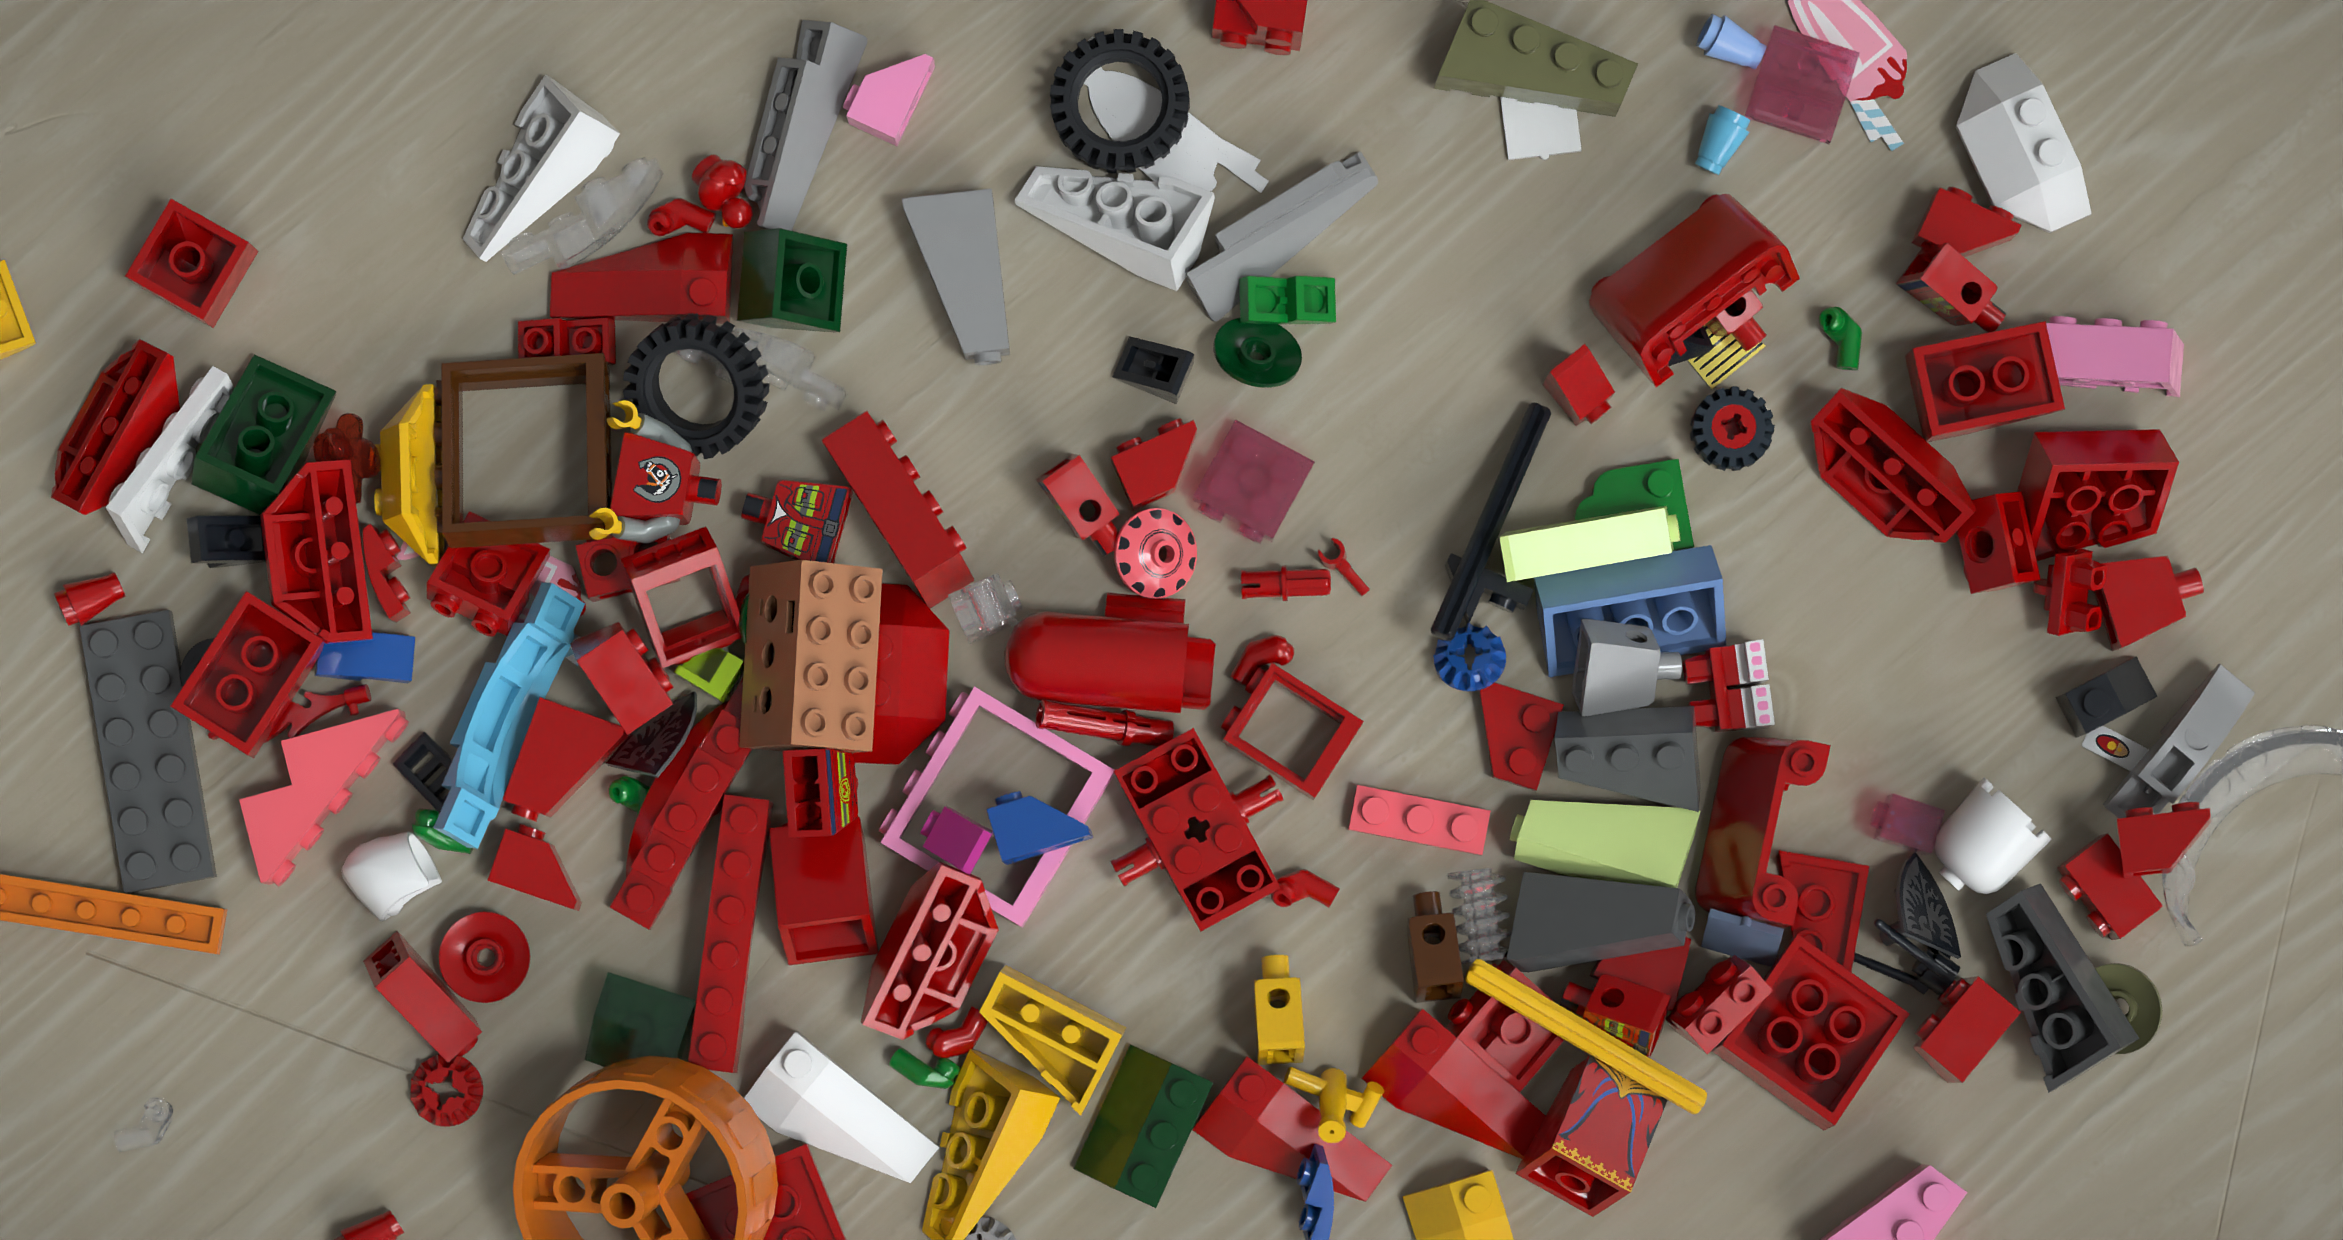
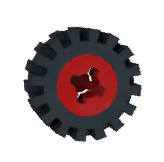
M1731 386L1730 389L1724 390L1723 387L1716 390L1713 394H1709L1695 410L1696 412L1690 423L1692 426L1690 439L1691 441L1694 440V450L1697 455L1701 454L1705 458L1703 461L1709 466L1712 463L1718 466L1717 469L1723 471L1726 469H1732V471L1741 470L1743 467H1749L1754 464L1769 448L1775 424L1772 425L1771 421L1773 414L1771 409H1766V401L1762 397L1758 399L1753 395L1754 391L1746 389V391L1739 390L1737 386Z

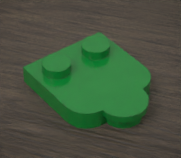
M1679 459L1612 469L1604 472L1594 483L1592 496L1585 498L1578 505L1575 512V520L1667 506L1668 515H1677L1681 541L1673 542V551L1694 548Z

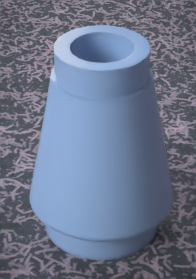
M1711 14L1707 19L1696 43L1697 47L1704 50V55L1745 67L1748 66L1752 69L1757 68L1767 47L1726 15L1720 18L1714 14Z

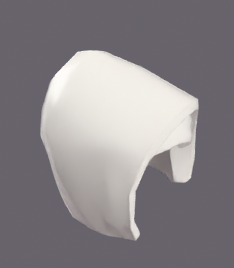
M409 831L388 837H378L360 844L348 855L341 870L342 877L349 888L379 921H384L390 916L399 914L403 905L411 898L442 882L426 848Z

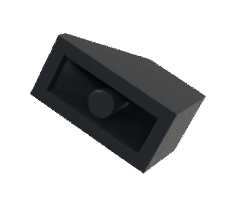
M2136 656L2055 698L2077 738L2127 714L2158 696Z

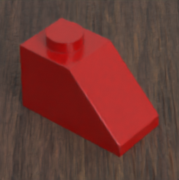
M1586 344L1582 345L1552 369L1542 384L1576 426L1585 419L1592 425L1612 408L1607 401L1612 398L1615 391Z
M522 824L519 825L517 832L505 829L487 881L579 911L582 904L580 897L555 846L543 841L546 833Z

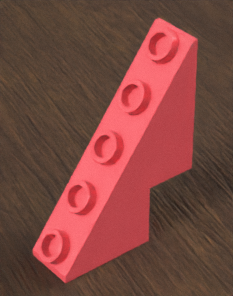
M395 709L281 741L292 785L239 799L261 883L267 885L275 883L279 887L290 877L296 867L292 861L300 850L304 848L308 851L315 845L324 832L320 825L330 812H333L335 815L338 814L345 807L353 794L349 791L352 784L359 776L365 779L375 769L381 759L377 753L386 741L389 740L393 743L404 732L409 724V721L405 719L406 714L404 711Z

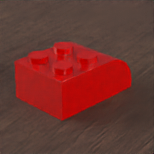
M246 591L170 707L254 759L311 672L322 652L325 642L322 638Z

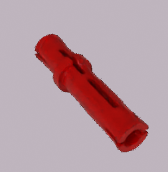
M1042 699L1036 712V727L1038 729L1057 730L1116 740L1117 744L1122 746H1130L1131 743L1159 747L1172 740L1174 735L1173 721L1136 716V713L1132 710L1124 709L1121 713L1060 704Z

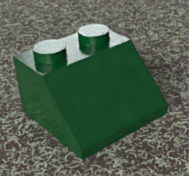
M781 228L744 232L737 321L769 328L840 332L847 244Z

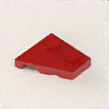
M1494 682L1492 685L1478 690L1483 710V722L1490 754L1492 778L1536 792L1555 735L1558 712H1562L1564 704Z

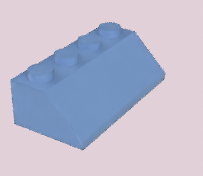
M1712 545L1534 577L1536 609L1549 677L1574 673L1581 619L1648 627L1656 638L1660 652H1679L1680 655L1704 652L1709 648L1726 646L1723 578Z

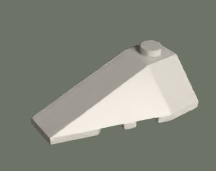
M547 75L543 77L520 111L514 124L521 128L511 152L503 149L497 162L502 165L495 186L489 187L484 191L463 237V240L472 251L485 262L594 172L603 158L610 154L616 139L620 135L602 114Z
M1036 166L1015 198V204L1135 275L1177 291L1186 278V273L1191 270L1199 257L1215 196L1211 191L1172 177H1159L1158 182L1134 180L1133 174L1118 173V178L1092 176L1087 170Z

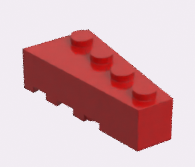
M868 411L821 439L930 609L975 581L960 554L967 549L966 545L953 525L946 530L943 528L937 518L944 513L930 490L921 494L914 481L919 479L920 475L907 455L900 459L896 456L891 446L897 443V440L884 420L875 423Z

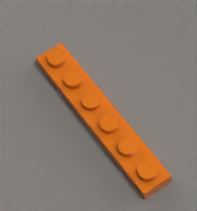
M0 874L1 921L220 955L227 909Z

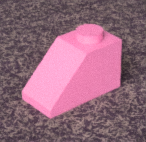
M924 54L865 75L861 86L854 84L851 87L844 102L843 109L848 110L846 117L849 125L898 146L935 69L933 57Z

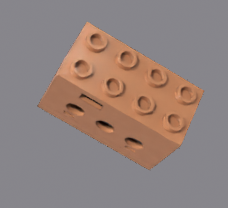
M809 560L750 566L748 593L750 595L747 609V643H745L740 748L773 751L830 748L849 753L872 752L883 569Z

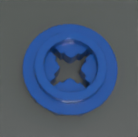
M1467 623L1465 627L1458 628L1453 640L1444 641L1438 639L1433 656L1435 669L1439 677L1450 687L1461 691H1477L1492 685L1501 676L1506 665V651L1501 637L1493 634L1487 625L1484 628H1480ZM1467 644H1472L1475 653L1479 654L1475 657L1474 663H1472V670H1468L1464 657L1460 656L1465 654Z

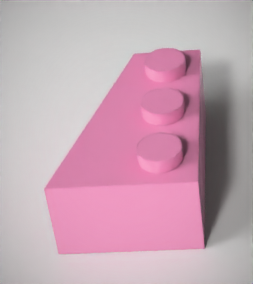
M1921 1164L1819 1240H1934L1968 1192L1931 1165Z

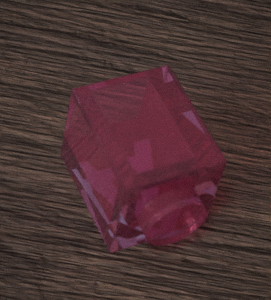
M1890 794L1886 796L1885 802L1878 801L1874 808L1870 821V827L1876 828L1873 839L1924 856L1932 854L1945 810L1900 795Z

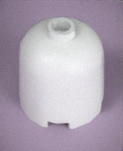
M1985 778L1975 786L1940 827L1935 835L1934 849L1936 856L1945 865L1939 873L1957 890L1960 891L1966 885L1977 893L1989 894L1997 892L2004 887L2046 846L2051 838L2043 830L2035 836L2032 831L2036 826L2031 822L2032 819L1999 789L1991 796L1989 792L1993 786Z

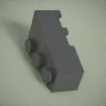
M1694 706L1627 709L1592 716H1581L1580 711L1558 712L1555 745L1558 777L1560 779L1699 812L1701 783Z

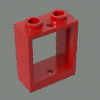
M706 526L621 559L651 647L662 668L686 663L693 656L714 648L727 647L735 640L742 638L739 629L740 613L718 548ZM708 567L722 610L661 633L646 591Z
M1271 663L1267 671L1259 667L1245 688V691L1250 693L1251 696L1241 710L1234 705L1220 727L1227 732L1223 738V743L1314 800L1364 721L1274 663ZM1274 682L1340 723L1339 728L1306 779L1239 737Z

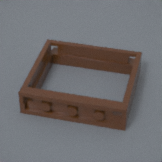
M604 353L441 363V380H436L434 396L436 406H442V421L435 422L434 436L436 447L442 448V463L435 464L434 473L437 491H442V506L435 507V517L437 519V533H443L449 547L462 548L593 540L589 531L594 528L605 530V524L600 518L589 517L590 514L600 508L610 509L612 501L611 427L607 423V418H611L610 369ZM586 384L588 515L464 523L463 391ZM613 533L609 534L603 539L613 538Z

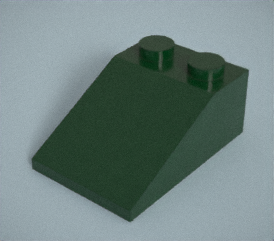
M254 354L194 458L191 484L261 515L304 465L334 401L336 391Z

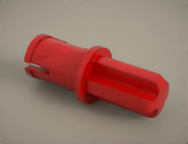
M1283 565L1281 570H1241V584H1260L1242 586V599L1282 597L1283 601H1288V597L1327 596L1331 592V574L1328 569L1287 570V566Z

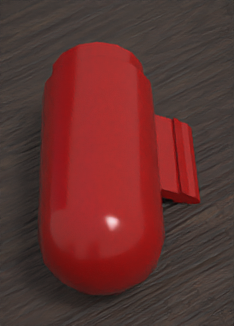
M1107 593L1105 617L1048 611L1028 615L1014 626L1004 651V659L1010 682L1022 695L1039 701L1043 699L1058 703L1181 714V708L1205 710L1210 706L1216 644L1211 639L1188 637L1189 624H1183L1186 601L1184 599H1154L1140 595Z

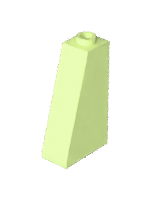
M1667 506L1506 531L1500 536L1507 582L1669 554L1674 550L1673 542L1681 541L1677 515H1668Z
M1531 800L1526 815L1517 814L1509 840L1517 842L1514 860L1565 876L1677 888L1696 833L1701 811L1696 812L1677 807Z

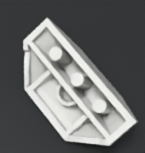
M2017 53L1976 70L1963 103L1956 129L1991 204L2007 210L2015 218L2035 225L2048 233L2091 215L2081 164L2042 82Z

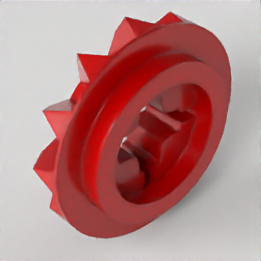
M440 1054L433 1056L421 1063L411 1078L410 1099L418 1115L433 1125L450 1127L464 1123L476 1113L482 1102L484 1090L481 1075L477 1068L462 1056L458 1057L456 1055L449 1062ZM453 1071L451 1077L453 1079L452 1087L458 1089V1092L464 1093L465 1096L464 1098L460 1096L448 1097L446 1103L439 1109L441 1104L439 1101L440 1094L434 1091V1088L428 1087L429 1083H444L446 1077H449L450 1072Z

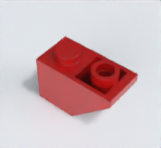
M1948 187L1947 190L1939 188L1932 196L1911 244L1925 248L1948 243L1963 257H1967L2011 241L2019 233L2022 225L2012 221L2013 214L2005 209L1989 205L1988 209L1971 202L1973 197L1961 189L1955 187Z
M1181 418L1173 420L1157 429L1159 433L1157 437L1142 442L1141 437H1136L1116 447L1118 454L1111 457V463L1133 511L1175 493L1197 435V427L1194 420L1186 424L1183 423Z
M2186 802L2172 805V812L2154 814L2152 807L2126 810V818L2117 819L2124 878L2171 873L2211 823L2210 808L2200 809L2199 802Z

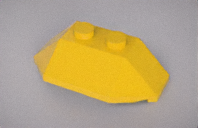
M425 384L380 431V444H374V467L376 471H381L382 487L375 489L374 502L377 516H382V521L427 563L436 568L445 553V537L443 533H437V519L435 517V507L442 506V491H437L434 473L435 464L442 463V448L436 447L434 436L435 422L441 421V406H436L434 388L436 387L433 384Z

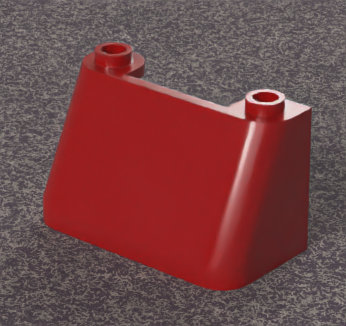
M1715 194L1708 197L1692 215L1614 274L1603 277L1596 282L1591 290L1589 306L1595 317L1657 388L1674 375L1668 363L1675 351L1679 356L1687 352L1683 343L1686 338L1752 288L1761 296L1767 291L1765 284L1773 283L1783 292L1797 282L1800 277L1788 248L1772 231L1730 194Z
M1741 737L1727 746L1722 758L1695 887L1696 900L1704 911L1709 913L1711 908L1740 917H1750L1754 921L1779 928L1793 926L1798 905V893L1795 886L1787 878L1766 873L1783 792L1788 790L1790 784L1808 786L1816 783L1825 772L1831 745L1809 740Z

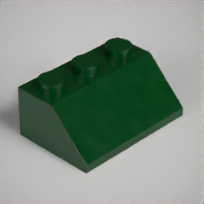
M1130 1044L1073 1169L1156 1208L1214 1082Z

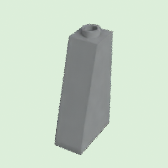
M992 189L902 198L905 216L965 359H974L975 365H992L1002 362L1001 356L1010 355Z

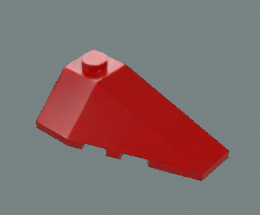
M685 233L552 272L550 318H611L617 321L668 322L671 318L680 316L681 320H683L688 314H698L699 320H703L707 315L717 317L716 324H724L726 321L730 322L733 234Z
M1423 1008L1419 1009L1361 1078L1367 1084L1369 1082L1380 1084L1384 1089L1382 1097L1395 1108L1520 1159L1524 1157L1546 1116Z
M1248 1056L1244 1058L1192 1129L1230 1158L1297 1179L1298 1169L1303 1158H1310L1314 1144L1323 1146L1332 1176L1334 1192L1364 1202L1368 1200L1393 1166L1347 1130L1345 1137L1337 1143L1323 1141L1318 1134V1125L1321 1121L1320 1110Z

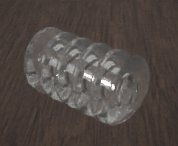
M1492 868L1447 874V879L1461 882L1460 886L1449 892L1450 897L1463 900L1461 905L1451 910L1454 916L1466 919L1465 922L1456 926L1457 934L1468 936V940L1458 944L1460 952L1470 954V958L1462 961L1461 964L1473 963L1475 959L1483 961L1505 959L1508 954L1509 947L1501 945L1500 941L1510 937L1512 930L1499 927L1498 923L1509 918L1510 912L1496 909L1497 904L1508 899V894L1494 891V887L1506 881L1504 875L1492 873Z

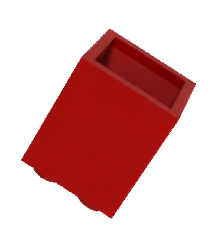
M857 817V819L834 836L789 838L788 823L783 824L781 827L769 828L778 928L788 965L878 954L866 844L860 817Z

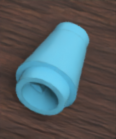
M1718 105L1714 114L1709 113L1695 164L1711 173L1719 175L1722 168L1725 167L1750 133L1746 129L1751 120L1735 111Z

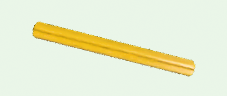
M1475 959L1469 966L1465 981L1473 987L1687 1112L1697 1114L1704 1106L1707 1092L1485 961Z

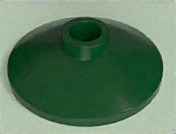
M1240 318L1228 321L1218 330L1213 343L1214 355L1220 367L1237 381L1254 387L1272 388L1286 384L1296 376L1302 362V353L1298 342L1289 331L1279 324L1240 323Z

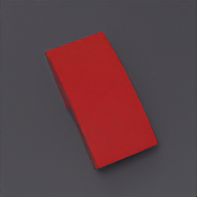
M561 318L518 321V358L604 353L608 365L616 364L614 319L594 318L566 321Z
M370 523L363 528V546L368 574L374 591L388 618L397 623L411 613L405 604L406 601L411 599L407 590L397 576L390 580L387 575L402 566L395 556L401 552V548L387 528L380 532L378 528Z

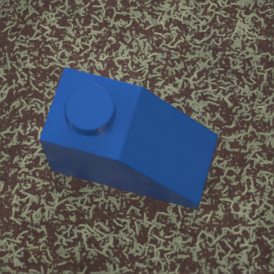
M1021 791L996 798L997 806L986 809L1002 862L1006 865L1093 838L1092 831L1087 825L1032 796L1023 798Z

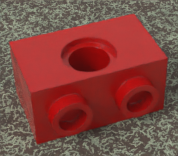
M2022 491L1993 494L1972 500L1977 510L1956 531L1960 541L1964 560V574L1969 583L1970 593L1998 591L2041 580Z

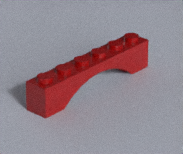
M724 794L688 1062L704 1067L707 1070L738 1073L752 938L774 805L770 800Z

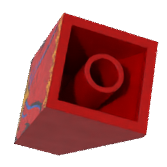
M1589 1056L1569 1072L1515 1174L1594 1217L1631 1193L1668 1100L1619 1073L1597 1058Z

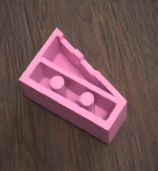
M2064 316L2050 317L2049 323H2046L2060 386L2096 389L2097 386L2124 387L2123 392L2138 393L2139 388L2166 389V396L2180 397L2184 343L2174 329L2167 328L2168 323L2156 320L2140 321V327L2122 326L2121 320L2098 318L2095 319L2094 325L2076 324L2077 319Z

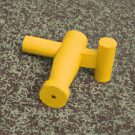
M1289 1067L1283 1081L1286 1085L1319 1096L1321 1121L1318 1125V1134L1327 1143H1337L1345 1137L1346 1125L1343 1121L1345 1110L1353 1111L1349 1121L1354 1126L1364 1128L1384 1093L1383 1087L1376 1082H1369L1363 1093L1347 1089L1346 1074L1336 1068L1325 1070L1319 1078Z

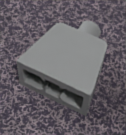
M1581 619L1572 685V694L1581 716H1592L1649 706L1654 702L1657 680L1680 679L1682 673L1680 653L1660 652V647L1650 628L1593 619Z

